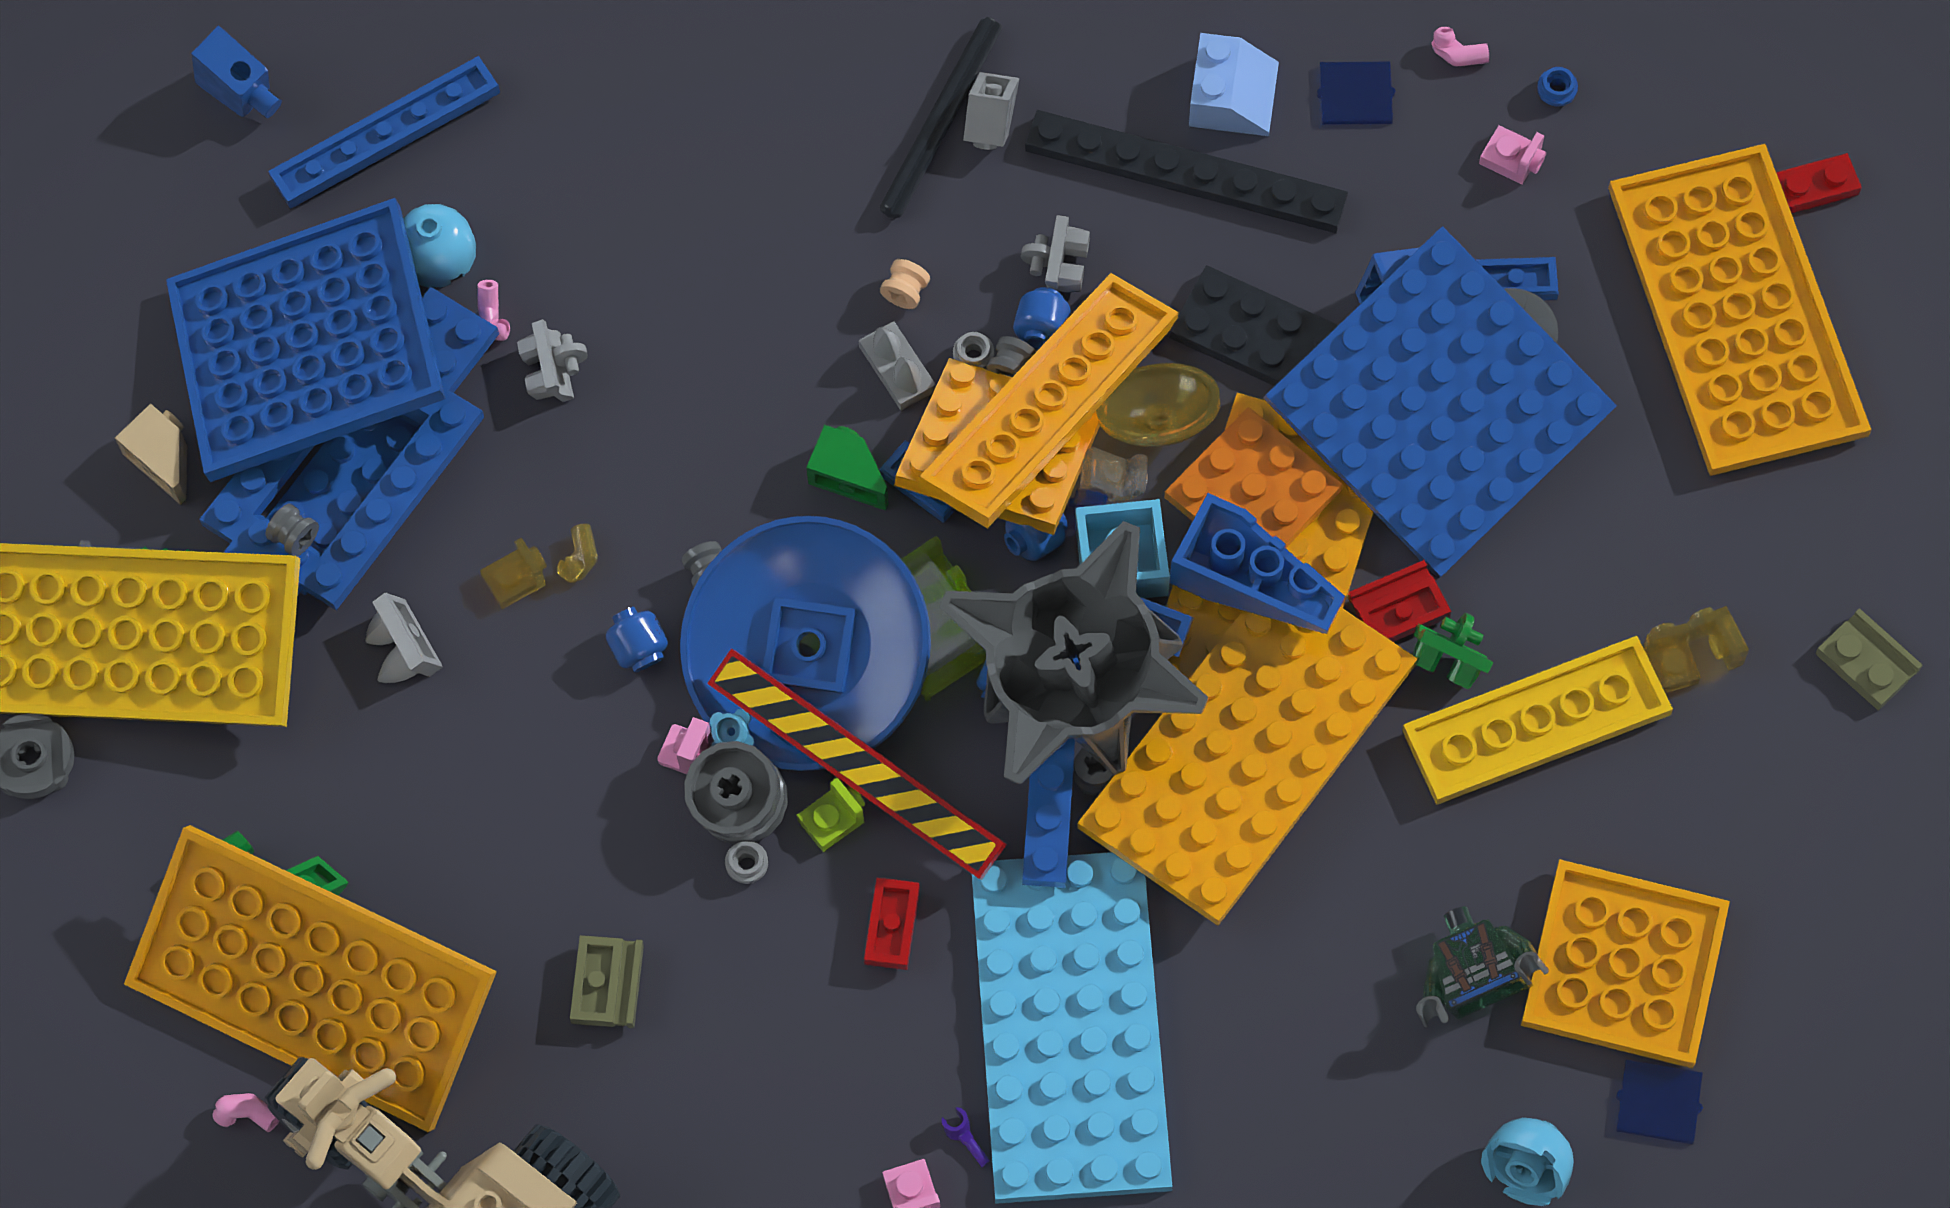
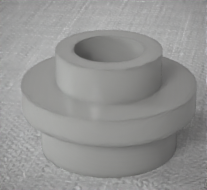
M969 332L955 342L953 357L955 360L968 365H975L986 369L989 360L994 357V346L985 335L978 332ZM970 350H977L981 353L977 358H970L966 354Z
M752 841L736 843L728 850L725 857L727 873L733 880L743 884H750L760 880L768 869L766 851L761 845ZM744 858H751L755 861L754 866L750 869H742L739 863Z

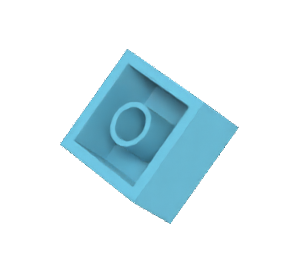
M1160 499L1076 508L1075 530L1080 564L1125 521L1140 527L1136 594L1141 598L1168 596L1170 575Z

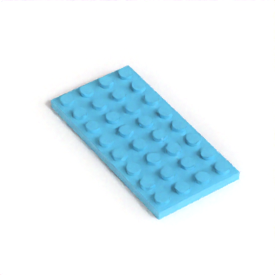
M1112 852L1068 855L1066 888L1022 885L1024 859L996 860L982 880L972 874L995 1204L1172 1191L1145 875Z

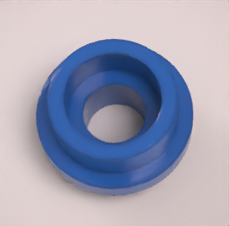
M1553 67L1540 76L1537 84L1538 95L1545 103L1551 106H1565L1576 97L1578 82L1568 69ZM1557 85L1562 87L1564 91H1554L1551 87Z

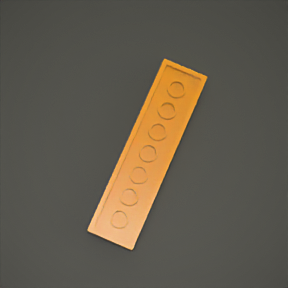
M1110 273L919 476L918 486L988 529L1171 330L1178 318L1179 312Z

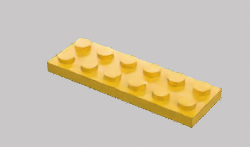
M1634 636L1403 724L1402 732L1436 805L1670 716L1673 708L1638 636Z

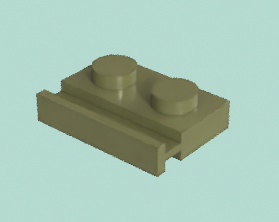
M1860 608L1820 645L1815 653L1878 711L1923 666Z
M580 935L570 1012L571 1024L607 1027L618 1025L634 1029L644 948L643 940L624 941L622 938Z

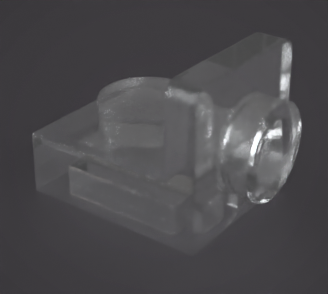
M1095 447L1089 448L1086 451L1082 464L1080 490L1114 503H1124L1144 494L1148 482V457L1139 453L1124 459Z

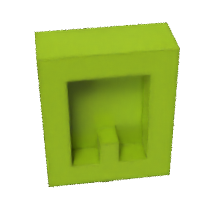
M838 778L830 782L831 790L797 814V821L822 852H825L864 823L862 807L865 805L863 798L849 785L845 787Z

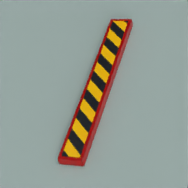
M731 649L708 681V685L978 879L982 880L1007 845L736 650Z

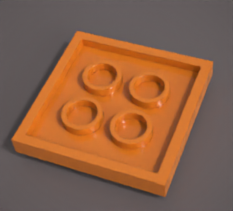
M1247 407L1168 487L1164 498L1193 521L1207 493H1210L1246 509L1257 519L1256 523L1272 537L1277 536L1286 544L1287 548L1342 491L1343 484L1250 407Z

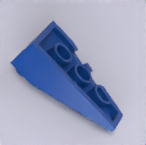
M1207 493L1171 561L1169 583L1208 601L1327 634L1344 601L1345 595L1308 563H1302L1286 549V544L1277 536L1272 537L1256 523L1257 519L1246 509Z

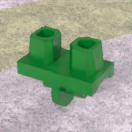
M1464 613L1458 622L1444 617L1440 628L1452 633L1450 638L1418 623L1413 633L1418 639L1413 652V656L1417 658L1415 664L1434 672L1443 653L1454 657L1455 660L1446 678L1466 689L1472 686L1481 671L1488 674L1494 662L1487 659L1486 655L1464 645L1468 641L1479 646L1483 639V634L1472 629L1474 616L1468 613Z

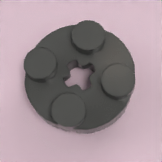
M28 713L14 716L2 724L4 728L0 730V788L5 794L22 799H35L46 796L53 791L61 790L66 786L69 773L74 764V748L68 734L59 724L43 714ZM34 747L36 753L41 754L34 764L27 765L26 762L19 761L20 756L27 754V748Z

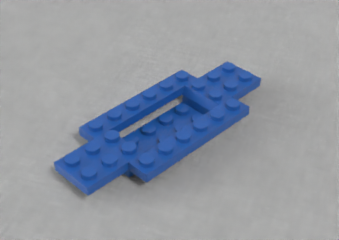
M432 287L428 289L422 300L446 399L326 441L266 518L261 515L314 446L235 473L199 519L203 527L230 543L223 553L289 555L285 551L283 544L271 542L266 538L265 532L275 513L284 505L293 504L299 509L300 515L303 518H312L319 524L318 533L312 544L305 552L297 556L301 558L298 595L299 593L303 595L309 593L334 610L340 607L484 419L481 409L459 397L454 392L499 335L498 328Z

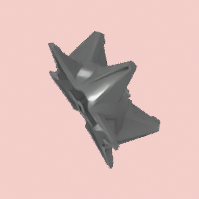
M1123 521L1077 568L1062 569L1054 574L1026 583L1014 593L945 592L939 608L986 651L987 679L983 713L988 723L1009 722L1004 778L1021 785L1068 738H1073L1106 769L1116 775L1125 771L1127 767L1130 724L1133 713L1201 714L1203 712L1208 696L1168 661L1183 646L1180 636L1154 614L1136 594L1140 527ZM1074 658H1078L1081 670L1076 669L1073 661Z

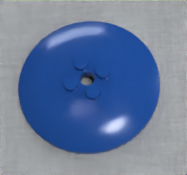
M796 516L778 519L760 525L732 541L711 561L700 576L689 598L682 622L680 639L681 664L691 699L702 719L708 722L709 725L710 718L717 712L734 714L738 709H742L707 684L728 652L734 649L874 749L900 726L914 706L927 674L931 649L928 611L921 590L908 567L889 546L871 533L853 524L828 517ZM808 634H816L820 640L818 652L811 657H804L800 651L802 638ZM751 715V721L748 725L749 734L754 739L753 746L769 758L777 768L796 771L825 769ZM730 728L728 730V734L730 736H733L735 734V729Z

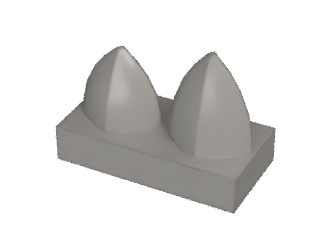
M894 321L884 327L877 328L875 332L859 340V348L901 411L933 394L936 388L935 382Z
M384 593L372 602L377 613L373 616L368 626L365 642L372 645H386L392 642L396 644V647L388 654L382 664L377 679L379 682L396 683L407 680L418 673L431 677L443 668L405 599Z

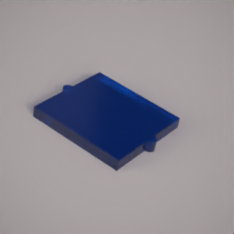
M1390 61L1320 62L1321 88L1317 90V97L1321 99L1322 125L1393 124L1392 98L1395 96L1396 90L1394 87H1391Z
M1626 1060L1622 1089L1616 1095L1617 1100L1620 1101L1616 1131L1693 1144L1697 1115L1703 1109L1702 1104L1699 1103L1703 1072Z

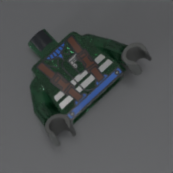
M1458 907L1448 911L1443 916L1451 935L1433 944L1434 956L1428 961L1423 999L1418 1002L1416 1011L1424 1028L1429 1027L1428 1021L1434 1016H1439L1442 1023L1448 1022L1449 1018L1444 1006L1453 1016L1461 1019L1532 987L1533 983L1530 979L1532 973L1541 970L1546 975L1549 969L1537 955L1531 941L1508 926L1496 927L1489 919L1474 924L1468 907Z

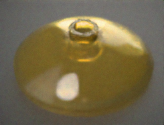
M1176 363L1146 365L1135 368L1096 410L1097 420L1101 428L1108 435L1132 446L1153 448L1174 445L1199 434L1214 420L1220 409V392L1215 380L1198 368Z

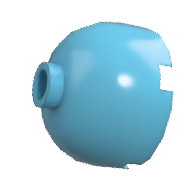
M425 204L411 210L403 218L419 285L427 288L445 287L450 285L451 280L457 278L461 273L464 276L470 271L476 258V242L467 220L459 212L441 204Z
M1523 1117L1503 1124L1488 1141L1481 1158V1165L1488 1179L1493 1182L1496 1176L1500 1182L1509 1186L1504 1188L1503 1193L1525 1204L1538 1206L1549 1205L1552 1198L1557 1197L1559 1199L1563 1195L1569 1184L1574 1164L1573 1152L1569 1142L1554 1125L1539 1119Z

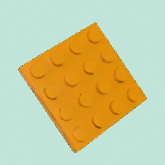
M949 358L898 468L894 486L938 499L918 486L919 476L1012 377ZM1101 405L998 518L1019 525H1029L1048 534H1055L1103 420L1106 405Z
M1559 859L1537 955L1549 969V972L1544 975L1541 970H1537L1532 974V984L1529 987L1521 1026L1693 1069L1698 1054L1730 901Z

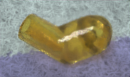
M579 524L571 528L575 551L570 556H566L565 561L560 560L558 562L557 572L567 582L574 583L583 580L597 562L598 555L591 525Z

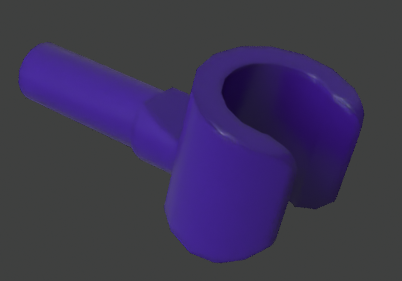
M955 1107L958 1117L963 1122L957 1127H951L942 1117L944 1131L950 1139L960 1140L979 1165L984 1167L990 1160L974 1140V1136L970 1132V1123L966 1112L960 1107Z

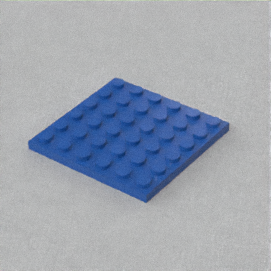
M396 198L166 279L203 471L210 482L446 399L403 215Z
M1443 226L1263 397L1420 561L1425 560L1427 568L1438 579L1617 406Z

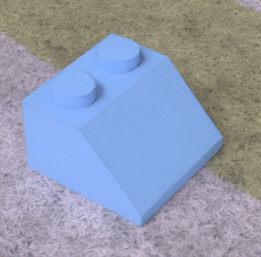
M1200 33L1190 102L1189 127L1269 136L1279 62L1242 38Z

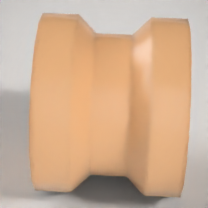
M896 259L890 268L891 277L882 283L880 293L896 306L905 309H915L920 301L919 292L927 287L930 275L922 267L911 261Z

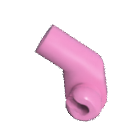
M1440 27L1435 30L1432 48L1437 55L1452 66L1460 67L1489 63L1487 43L1463 46L1455 39L1453 29Z
M482 280L477 285L478 314L481 318L498 328L499 335L496 340L505 341L510 333V324L505 319H499L498 283L494 280Z
M251 1093L224 1095L215 1103L216 1109L213 1111L214 1121L223 1127L233 1125L236 1118L246 1117L267 1132L272 1131L279 1123V1120L268 1109L267 1104Z

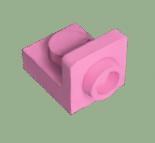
M1498 125L1480 156L1479 164L1523 185L1529 172L1536 174L1545 159L1546 152L1541 150L1544 135L1537 132L1531 141Z
M693 717L688 729L676 724L672 725L658 755V763L687 774L693 761L702 751L710 748L713 740L709 723Z
M925 1159L882 1172L893 1208H940V1201L935 1192Z

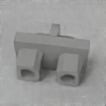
M1057 215L1051 247L1047 246V236L1042 234L1036 235L1035 243L1026 244L1022 247L1021 259L1031 265L1030 274L1034 276H1040L1043 267H1047L1045 284L1048 288L1058 292H1081L1084 266L1064 263L1065 255L1087 257L1090 231L1069 227V217Z
M543 319L532 323L534 333L517 342L519 355L523 362L527 365L540 362L541 370L526 375L524 378L528 394L536 400L555 396L562 402L574 399L570 376L578 374V364L587 359L586 346L581 343H573L571 334L561 335L557 330L548 329L546 321Z

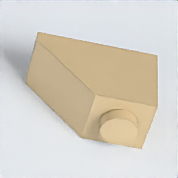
M150 404L115 439L122 454L181 505L186 500L187 444L181 433L184 426L170 411L166 410L162 414Z

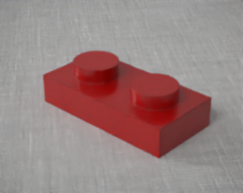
M1848 153L1776 172L1791 213L1857 196L1862 189Z
M876 878L864 965L908 970L920 891L919 883Z

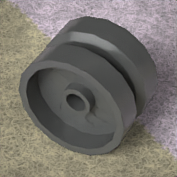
M739 741L720 742L702 751L690 765L684 781L685 802L692 816L717 840L732 845L745 841L756 843L769 836L782 822L788 805L787 786L777 767L755 746ZM742 789L738 796L733 794L736 790Z

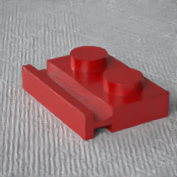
M1425 560L1349 591L1347 597L1356 611L1357 618L1392 642L1413 634L1418 623L1430 627L1441 622L1444 617L1450 618L1452 612L1434 577L1430 575Z

